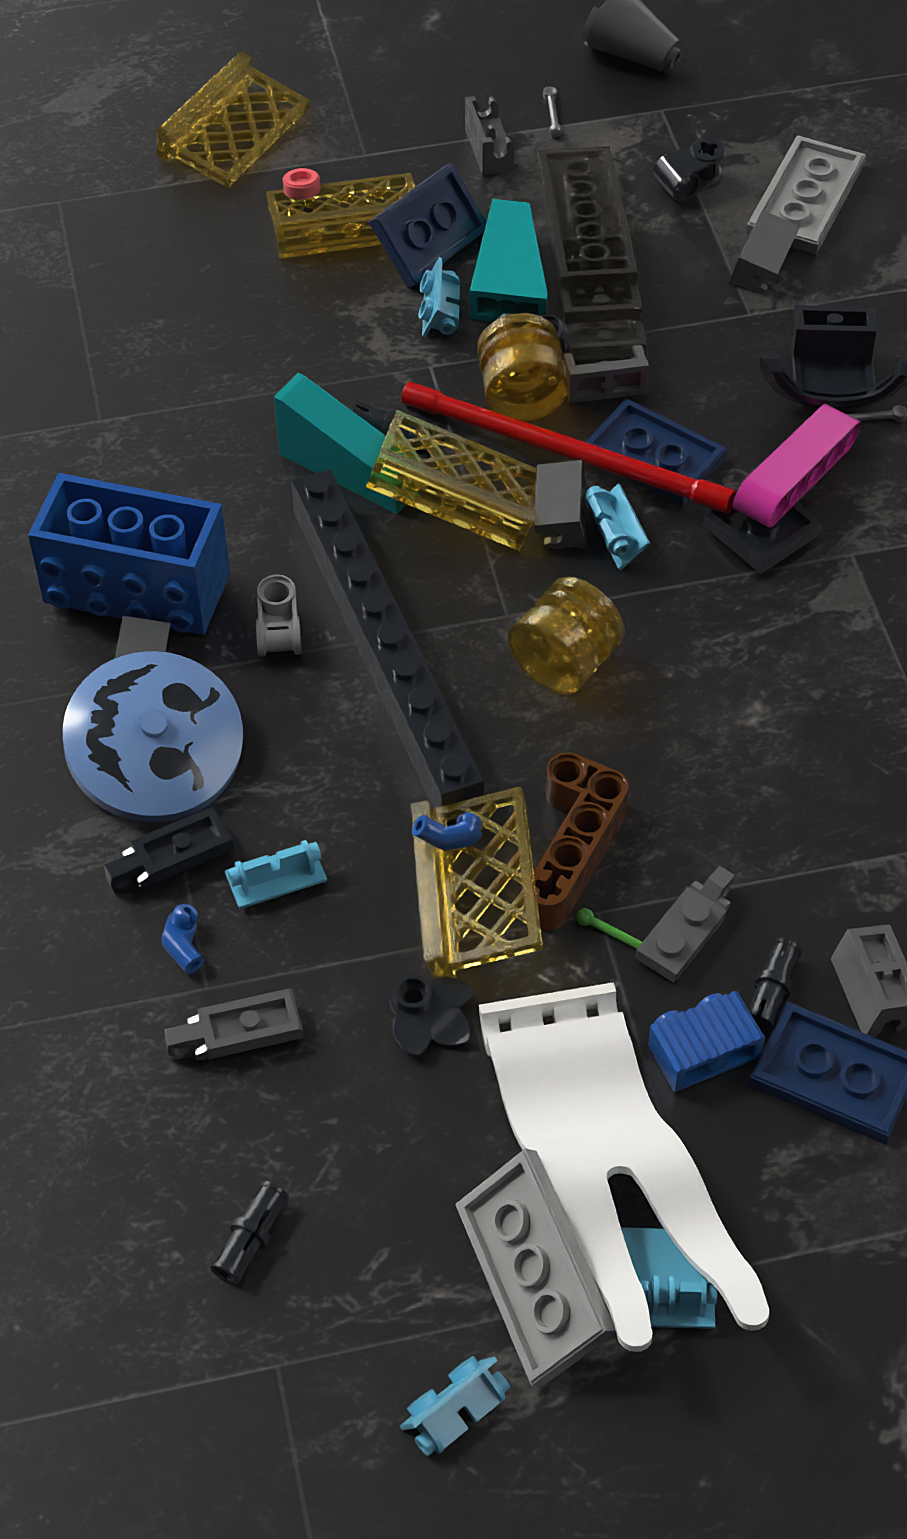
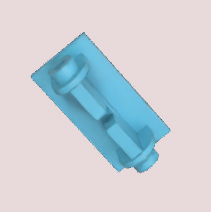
M439 257L432 271H425L420 284V292L424 293V299L421 303L418 317L423 320V337L427 336L431 328L440 330L442 334L450 335L459 327V305L457 304L460 300V278L453 271L442 270V258Z
M617 484L610 492L601 489L599 486L590 487L586 491L585 504L590 509L589 511L617 568L622 570L650 545V542L620 484Z
M306 840L301 841V845L279 851L273 856L268 857L266 855L244 863L237 861L234 868L225 870L239 909L327 881L319 861L321 853L316 842L308 844Z
M474 1356L470 1357L448 1375L453 1383L438 1395L431 1389L407 1408L412 1416L402 1423L400 1428L402 1430L418 1429L421 1434L415 1438V1442L426 1456H429L433 1451L440 1454L449 1444L469 1429L457 1413L462 1407H464L471 1419L477 1422L506 1399L504 1393L510 1389L508 1381L500 1372L497 1371L491 1375L488 1370L489 1367L498 1361L495 1356L480 1360L479 1362Z

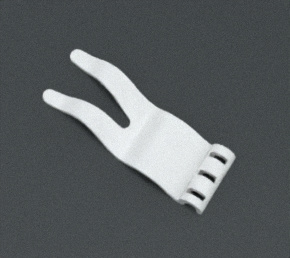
M614 982L479 1005L487 1055L492 1058L502 1100L514 1135L522 1150L525 1148L537 1150L600 1294L610 1311L619 1343L629 1351L640 1352L646 1350L652 1343V1329L645 1293L634 1270L607 1181L612 1175L618 1173L633 1177L671 1240L688 1262L720 1292L737 1324L743 1329L751 1331L763 1328L769 1319V1307L761 1283L724 1228L701 1175L686 1147L673 1129L659 1116L648 1096L623 1012L618 1013ZM596 1008L597 1016L588 1018L586 1010ZM553 1015L554 1024L544 1025L543 1017ZM510 1023L511 1031L500 1032L499 1024Z

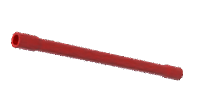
M411 381L405 385L402 391L401 401L404 405L431 414H440L573 460H582V463L688 498L696 504L729 514L733 509L732 505L737 491L704 479L697 480L446 396L441 391Z

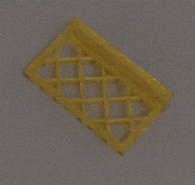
M241 51L157 129L156 156L166 162L175 157L229 188L309 109L310 100L252 67L253 57ZM254 82L264 88L266 92L248 93L247 87ZM275 102H289L295 107L277 110ZM269 103L270 110L252 111L251 104ZM244 104L246 112L227 113L226 107L228 105ZM273 121L274 127L272 129L257 130L255 122ZM249 122L250 130H231L230 123ZM209 124H224L225 131L206 133L205 127ZM253 141L254 147L236 150L234 142ZM228 142L230 150L211 151L209 143ZM188 144H203L205 152H190L184 147ZM233 161L234 166L228 172H225L216 167L213 162Z
M411 172L320 184V192L308 199L289 198L284 194V189L266 191L279 258L382 245L368 221L415 188ZM404 187L399 192L391 190L392 188ZM362 192H363V193H366V194L363 195L362 197L354 194V193H362ZM324 197H328V198H329V199L326 200V201H322V200H319V199H318V198H324ZM377 198H381L387 201L384 203H379L375 200ZM292 202L290 206H286L280 203ZM343 202L349 204L350 206L348 208H343L338 205H340ZM306 207L313 209L311 213H307L302 210Z
M396 411L366 484L367 488L518 551L536 515L537 468L402 411ZM399 427L415 433L418 438L406 439ZM444 445L452 448L456 454L445 455L439 446ZM426 448L432 458L421 460L415 450ZM476 461L490 464L494 470L483 471ZM464 464L470 474L460 476L453 466ZM514 477H521L533 482L534 485L521 487ZM502 480L508 490L498 492L491 481Z
M520 786L437 808H432L428 800L411 804L412 827L416 819L421 815H425L447 827V821L456 819L465 813H473L482 820V827L496 833L483 851L474 846L442 851L413 836L424 962L436 979L444 976L457 978L456 970L543 949L525 796ZM513 804L514 813L503 826L489 820L497 808ZM506 840L516 844L519 849L507 865L493 858ZM464 851L476 859L461 876L451 870V865L461 852ZM489 865L501 873L485 890L473 883V881L484 867ZM512 878L523 885V890L513 903L509 904L497 897V895ZM467 889L478 895L480 899L467 915H464L455 909V903ZM492 903L504 910L505 913L490 930L476 921ZM515 918L527 924L528 937L512 941L501 937ZM470 929L484 936V939L476 949L459 953V942Z

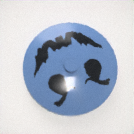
M137 652L115 658L101 665L78 686L70 699L64 716V755L70 773L77 785L93 802L103 809L134 821H173L202 810L218 798L229 785L239 765L242 752L243 724L241 714L227 686L203 665L181 655L168 652Z

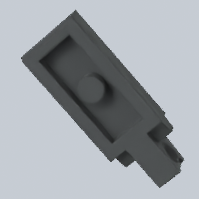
M719 866L707 879L705 885L695 880L690 887L684 890L637 948L635 959L675 983L723 923L726 912L731 904L725 897L731 891L732 887L730 885L735 875Z
M284 989L197 1009V1015L187 1018V1024L164 1029L170 1060L194 1056L196 1060H205L207 1058L209 1060L303 1038V1028L292 989Z

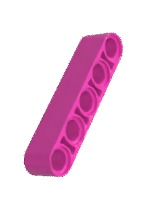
M823 404L743 481L734 498L733 509L772 528L849 451L859 434L861 422L827 404Z

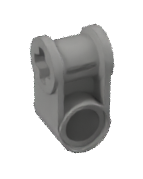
M275 574L268 576L258 584L257 588L258 619H256L258 657H266L268 652L293 651L295 655H302L300 617L298 616L294 582L284 575Z

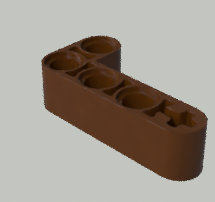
M569 752L553 756L549 760L546 770V800L550 806L568 815L527 884V919L532 926L544 931L555 930L565 923L625 820L627 813L629 785L626 777L612 768ZM562 865H571L573 867H565Z

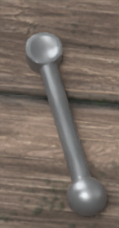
M548 86L543 89V98L548 100L552 124L549 133L553 138H558L563 134V128L558 123L555 104L557 89Z
M897 405L891 411L846 415L858 421L892 419L896 422H903L907 417V409L904 406Z

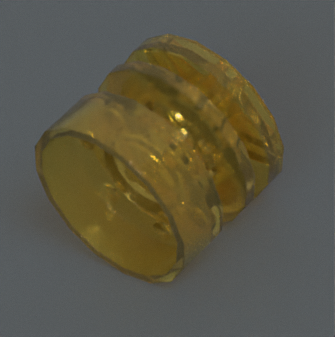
M511 314L495 320L483 330L477 342V354L480 362V371L483 375L485 399L491 411L521 421H533L550 415L562 405L568 394V378L565 364L562 360L559 335L552 323L542 316L533 314Z
M563 577L558 578L535 602V606H532L509 630L508 645L512 656L520 668L533 681L550 691L560 694L575 693L597 670L598 665L607 659L611 652L623 641L625 628L622 617L613 602L598 588L585 580Z

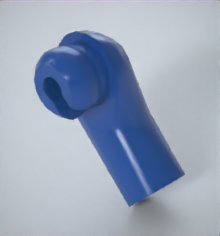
M465 813L457 818V825L446 827L425 815H421L413 824L412 835L442 851L455 850L475 845L482 836L480 831L482 820L476 814Z
M180 904L168 916L161 942L164 949L186 974H192L204 963V957L192 945L197 928L198 912L191 905Z

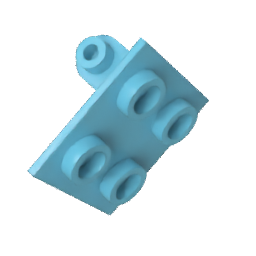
M621 1228L634 1270L645 1293L651 1327L715 1329L717 1289L688 1262L665 1229Z

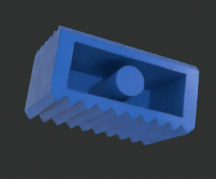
M732 991L729 995H722L720 993L709 995L700 1001L695 1008H689L686 1012L681 1011L679 1013V1011L673 1010L664 1013L650 1026L648 1046L659 1068L662 1069L663 1075L666 1076L667 1083L670 1084L672 1091L677 1092L760 1058L765 1037L739 993Z

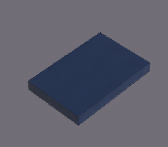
M451 162L369 220L368 223L406 286L410 287L422 280L426 270L432 271L439 257L442 258L443 264L483 234L487 221Z
M627 398L585 441L697 480H707L724 462L728 449ZM629 479L682 507L689 500L688 498Z
M787 1001L750 1076L749 1086L883 1144H887L907 1099V1051Z

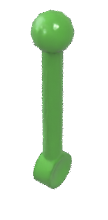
M582 908L576 914L577 923L581 926L591 925L635 949L642 943V941L594 917L593 912L588 908Z

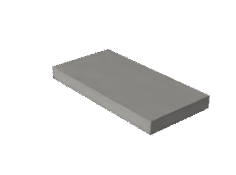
M796 136L747 223L746 234L750 235L761 211L764 210L800 226L791 247L817 255L864 166L866 154Z
M525 1148L455 1204L531 1386L543 1387L616 1333L613 1320L537 1150Z

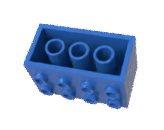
M58 473L28 534L43 603L51 604L58 608H71L91 612L98 616H111L120 619L123 616L168 622L170 623V629L175 631L205 635L230 575L222 504Z

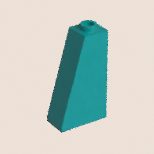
M492 199L470 287V319L494 322L497 317L509 313L533 316L547 315L548 293L530 203Z
M297 373L274 396L280 455L315 473L331 469L338 485L395 514H398L408 502H413L418 497L422 488L420 461L306 376Z

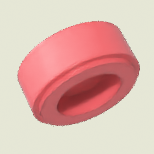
M307 168L289 171L283 177L284 194L292 199H308L316 196L320 192L319 174Z

